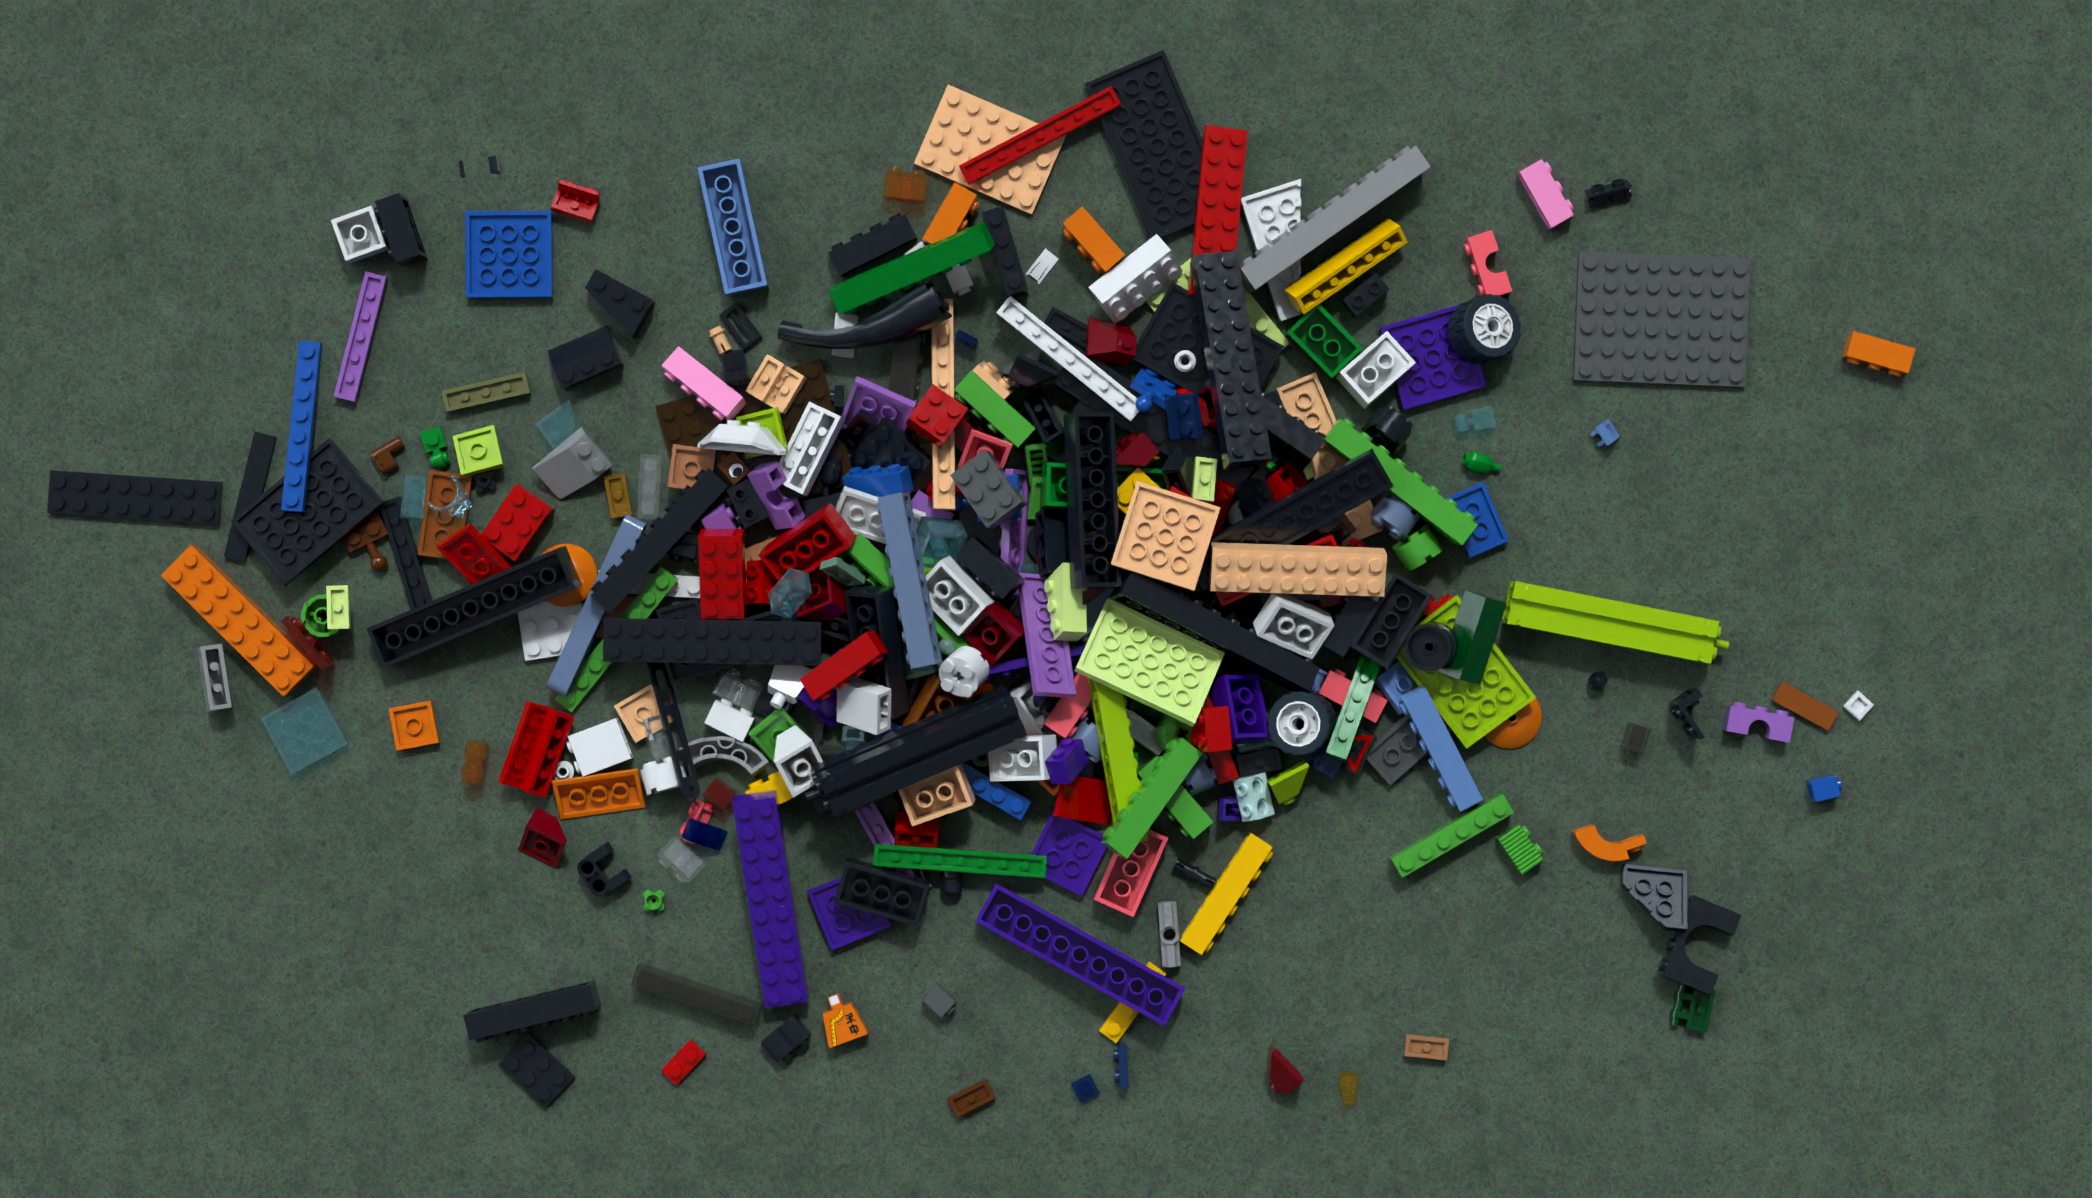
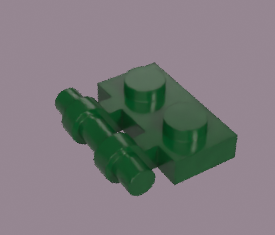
M1678 985V990H1675L1674 997H1676L1674 1008L1670 1012V1016H1672L1670 1024L1679 1026L1680 1018L1686 1019L1685 1028L1707 1033L1716 991L1713 990L1712 994L1708 996L1692 990L1691 994L1686 993L1687 987ZM1684 999L1690 1000L1688 1012L1682 1011Z

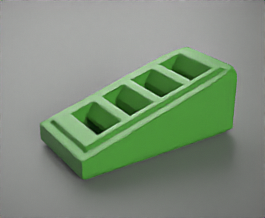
M1045 443L1025 445L1030 486L1033 476L1042 477V473H1032L1034 471H1042V466L1032 467V465L1048 462ZM1042 449L1043 451L1041 453L1030 454V451ZM1043 457L1040 460H1031V458Z

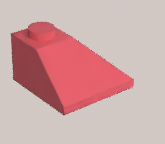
M972 429L957 468L962 467L985 449L993 454L1003 469L1012 443Z

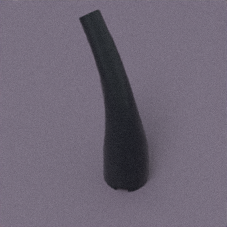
M928 280L884 309L851 327L833 330L804 329L802 324L783 320L779 325L777 336L780 340L816 348H866L899 341L938 326L951 318L952 315L948 312L950 309L941 293L934 291L932 288L934 286L933 282Z

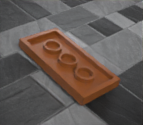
M429 470L417 555L447 559L437 549V546L440 542L466 526L473 476L463 478L461 474Z

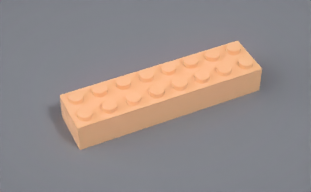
M1211 542L1208 585L1210 591L1384 597L1387 553L1384 548Z

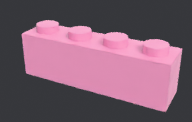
M679 346L662 364L665 370L664 375L671 382L674 383L675 380L681 384L680 388L686 394H694L697 397L696 401L704 408L709 406L713 409L712 413L721 421L723 419L726 421L733 420L746 405L744 398Z

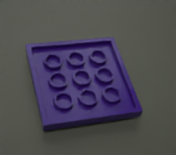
M1459 305L1380 327L1381 335L1388 331L1416 362L1395 382L1403 410L1486 387L1480 363L1475 364L1464 360L1452 348L1448 338L1449 318L1454 309Z

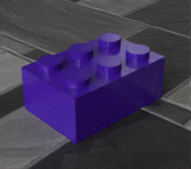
M1223 675L1213 680L1211 692L1214 706L1229 707L1232 744H1256L1269 738L1270 734L1267 730L1268 722L1260 676Z

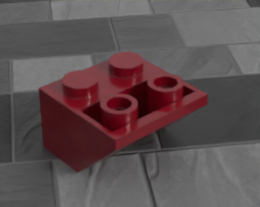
M1144 432L1139 434L1132 433L1130 436L1126 435L1117 442L1119 446L1116 448V466L1143 467L1160 451Z

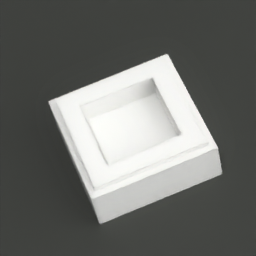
M1858 690L1843 705L1858 721L1874 706Z

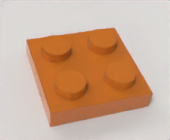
M432 700L388 708L396 751L440 742Z

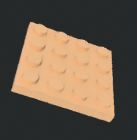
M1137 481L1110 565L1194 591L1221 507Z

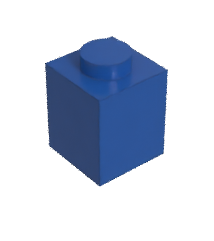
M1830 774L1806 780L1811 801L1818 802L1840 797L1842 785L1840 779L1836 778V775Z

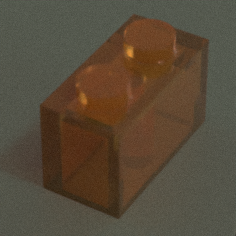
M891 167V170L885 171L883 198L926 203L929 175H925V171L912 170V173L903 172L904 169L898 167Z

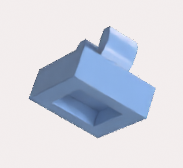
M1609 418L1595 427L1596 430L1591 433L1592 437L1596 434L1602 437V440L1597 443L1598 446H1602L1604 443L1609 445L1620 437Z

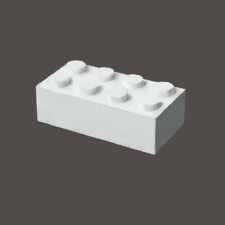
M1156 234L1089 286V289L1101 308L1116 324L1126 318L1135 308L1141 306L1153 294L1158 293L1167 283L1176 279L1183 270L1170 248Z

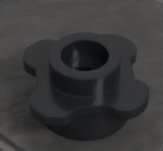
M490 470L473 475V478L476 479L475 489L478 492H482L484 489L493 490L496 488L497 484L494 482L493 477L494 471Z

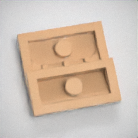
M767 354L745 391L773 408L779 407V412L785 415L807 378Z

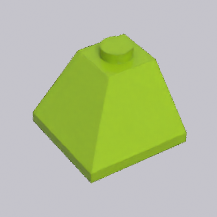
M1302 761L1267 779L1268 785L1279 804L1283 802L1284 805H1287L1296 800L1294 796L1299 794L1309 768L1306 761Z

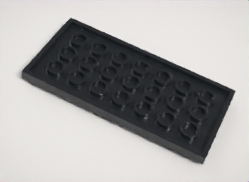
M1164 50L1085 83L1090 97L1112 86L1121 103L1120 107L1099 117V120L1150 239L1156 234L1160 238H1164L1194 225L1203 140Z

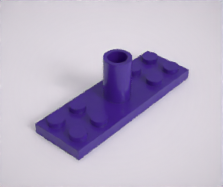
M1086 645L1069 648L1071 663L1077 662L1076 658L1081 657ZM1028 657L994 664L993 666L989 665V676L984 682L993 680L992 676L1001 675V678L1014 676L1013 672L1028 669L1031 681ZM1034 695V700H1045L1047 696Z

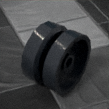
M1436 621L1424 623L1411 630L1406 638V657L1419 670L1428 672L1438 670L1451 663L1457 655V636L1444 623Z

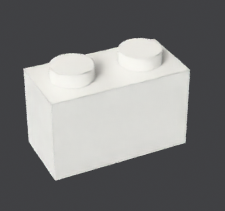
M722 698L721 701L715 700L704 723L744 742L756 719L752 716L753 712L743 707L738 710L732 707L733 702Z

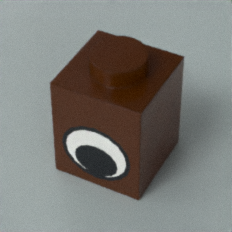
M727 451L719 458L720 463L717 465L734 485L740 483L752 471L734 451L731 454Z

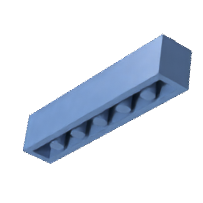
M1420 685L1400 696L1402 703L1399 706L1405 716L1409 715L1412 721L1409 725L1413 733L1419 734L1421 740L1418 743L1424 753L1428 752L1430 756L1428 762L1432 770L1438 771L1440 777L1437 780L1442 789H1447L1449 795L1446 797L1452 808L1456 806L1461 812L1483 800L1427 689Z

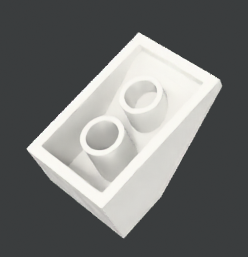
M1386 331L1342 369L1336 379L1366 409L1416 362Z
M1056 734L1029 735L1021 739L1017 738L1014 742L988 752L990 781L1050 779L1045 761L1057 748Z

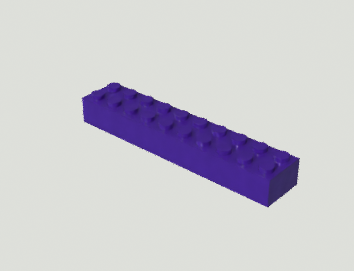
M777 790L736 795L733 797L732 805L765 1008L808 1003V985Z
M997 883L975 921L1163 1026L1166 1025L1185 990V987Z

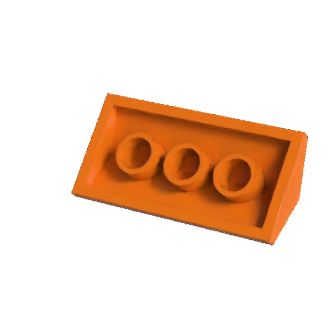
M638 768L552 781L560 820L645 808L642 780Z

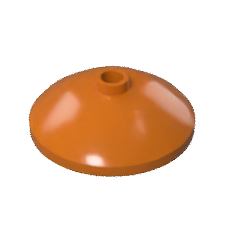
M559 544L542 553L545 554L559 547L566 546L582 583L581 587L546 601L554 606L570 607L586 600L598 575L596 564L591 555L577 545Z
M1535 698L1514 714L1515 719L1513 721L1505 720L1484 737L1492 744L1507 749L1518 748L1529 743L1537 734L1542 720L1541 708L1537 699Z

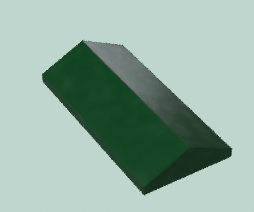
M1465 589L1452 629L1458 641L1457 655L1451 663L1440 668L1439 672L1459 680L1481 684L1507 602Z

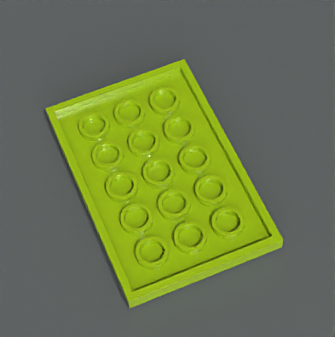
M1458 594L1420 621L1416 627L1424 623L1436 621L1444 623L1453 629L1462 599ZM1495 642L1481 684L1456 679L1439 672V669L1429 672L1419 670L1406 657L1405 644L1396 657L1418 686L1423 685L1427 689L1438 712L1466 748H1469L1536 698L1535 694Z

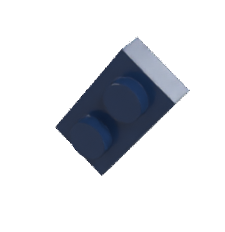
M1118 1043V1048L1114 1049V1062L1119 1061V1070H1115V1083H1120V1089L1129 1088L1127 1044Z

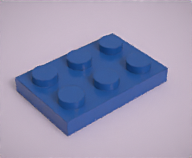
M1484 482L1446 497L1459 505L1457 507L1458 510L1461 512L1467 511L1476 518L1474 522L1478 526L1463 544L1469 558L1509 541Z

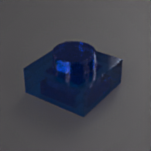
M1090 1073L1071 1082L1080 1102L1100 1093Z

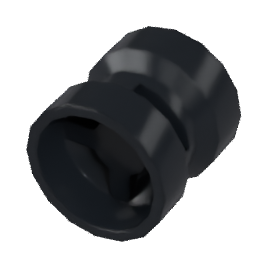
M940 871V877L945 882L941 885V892H962V884L958 883L962 877V872Z

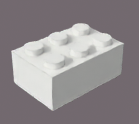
M950 556L941 559L926 575L932 609L958 636L963 634L982 612L995 602Z
M1272 593L1253 621L1257 636L1310 659H1313L1334 627L1329 612L1285 593Z

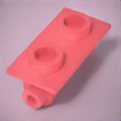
M698 798L695 803L691 804L689 808L690 816L687 823H683L680 830V838L694 845L700 842L705 827L700 826L699 823L701 821L708 824L713 812V805L707 802L704 804Z

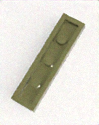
M526 372L441 391L446 412L531 393Z

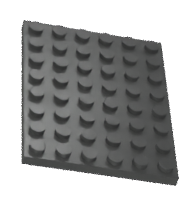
M1579 251L1573 380L1745 387L1751 258Z

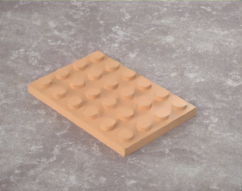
M947 85L914 164L1032 215L1066 135L968 185L959 165L1032 128L1038 123Z

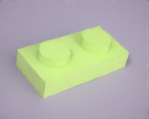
M1197 456L1194 458L1192 498L1202 502H1214L1217 459Z
M350 585L326 586L327 629H350Z

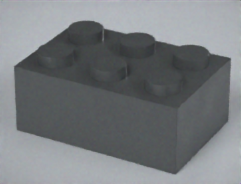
M985 449L950 475L984 525L989 529L994 530L1027 505L993 454Z

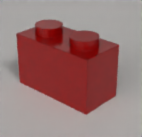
M897 812L894 845L937 848L940 818L912 826L907 813Z

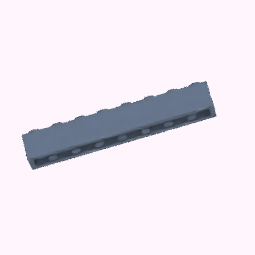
M900 492L878 497L877 510L882 518L881 531L887 543L885 551L890 559L891 567L889 571L895 584L894 597L899 604L898 617L903 625L902 638L907 645V662L911 669L943 663L909 492Z

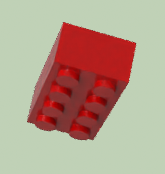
M829 503L766 544L758 556L783 588L786 589L820 567L822 561L829 560L849 548L857 536L833 505Z
M701 529L698 535L701 619H744L747 612L744 529Z

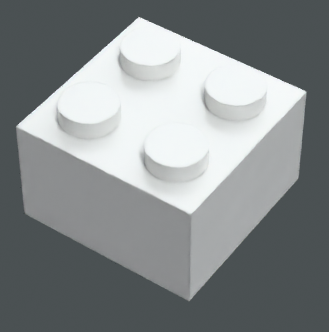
M369 206L331 220L345 261L353 263L387 251L390 248L388 240L385 241L382 236L381 228H383L381 220L376 218L375 207Z

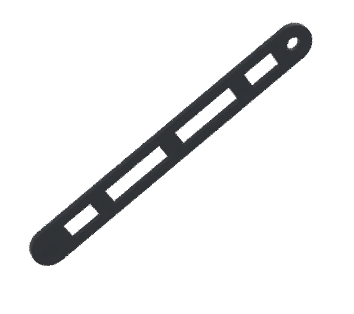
M646 662L680 792L684 798L693 800L699 796L700 787L673 685L670 684L665 663ZM662 670L671 704L664 705L655 671ZM674 715L683 747L681 750H676L667 716ZM680 760H686L690 774L689 777H683L679 763ZM688 786L692 788V792L688 791Z

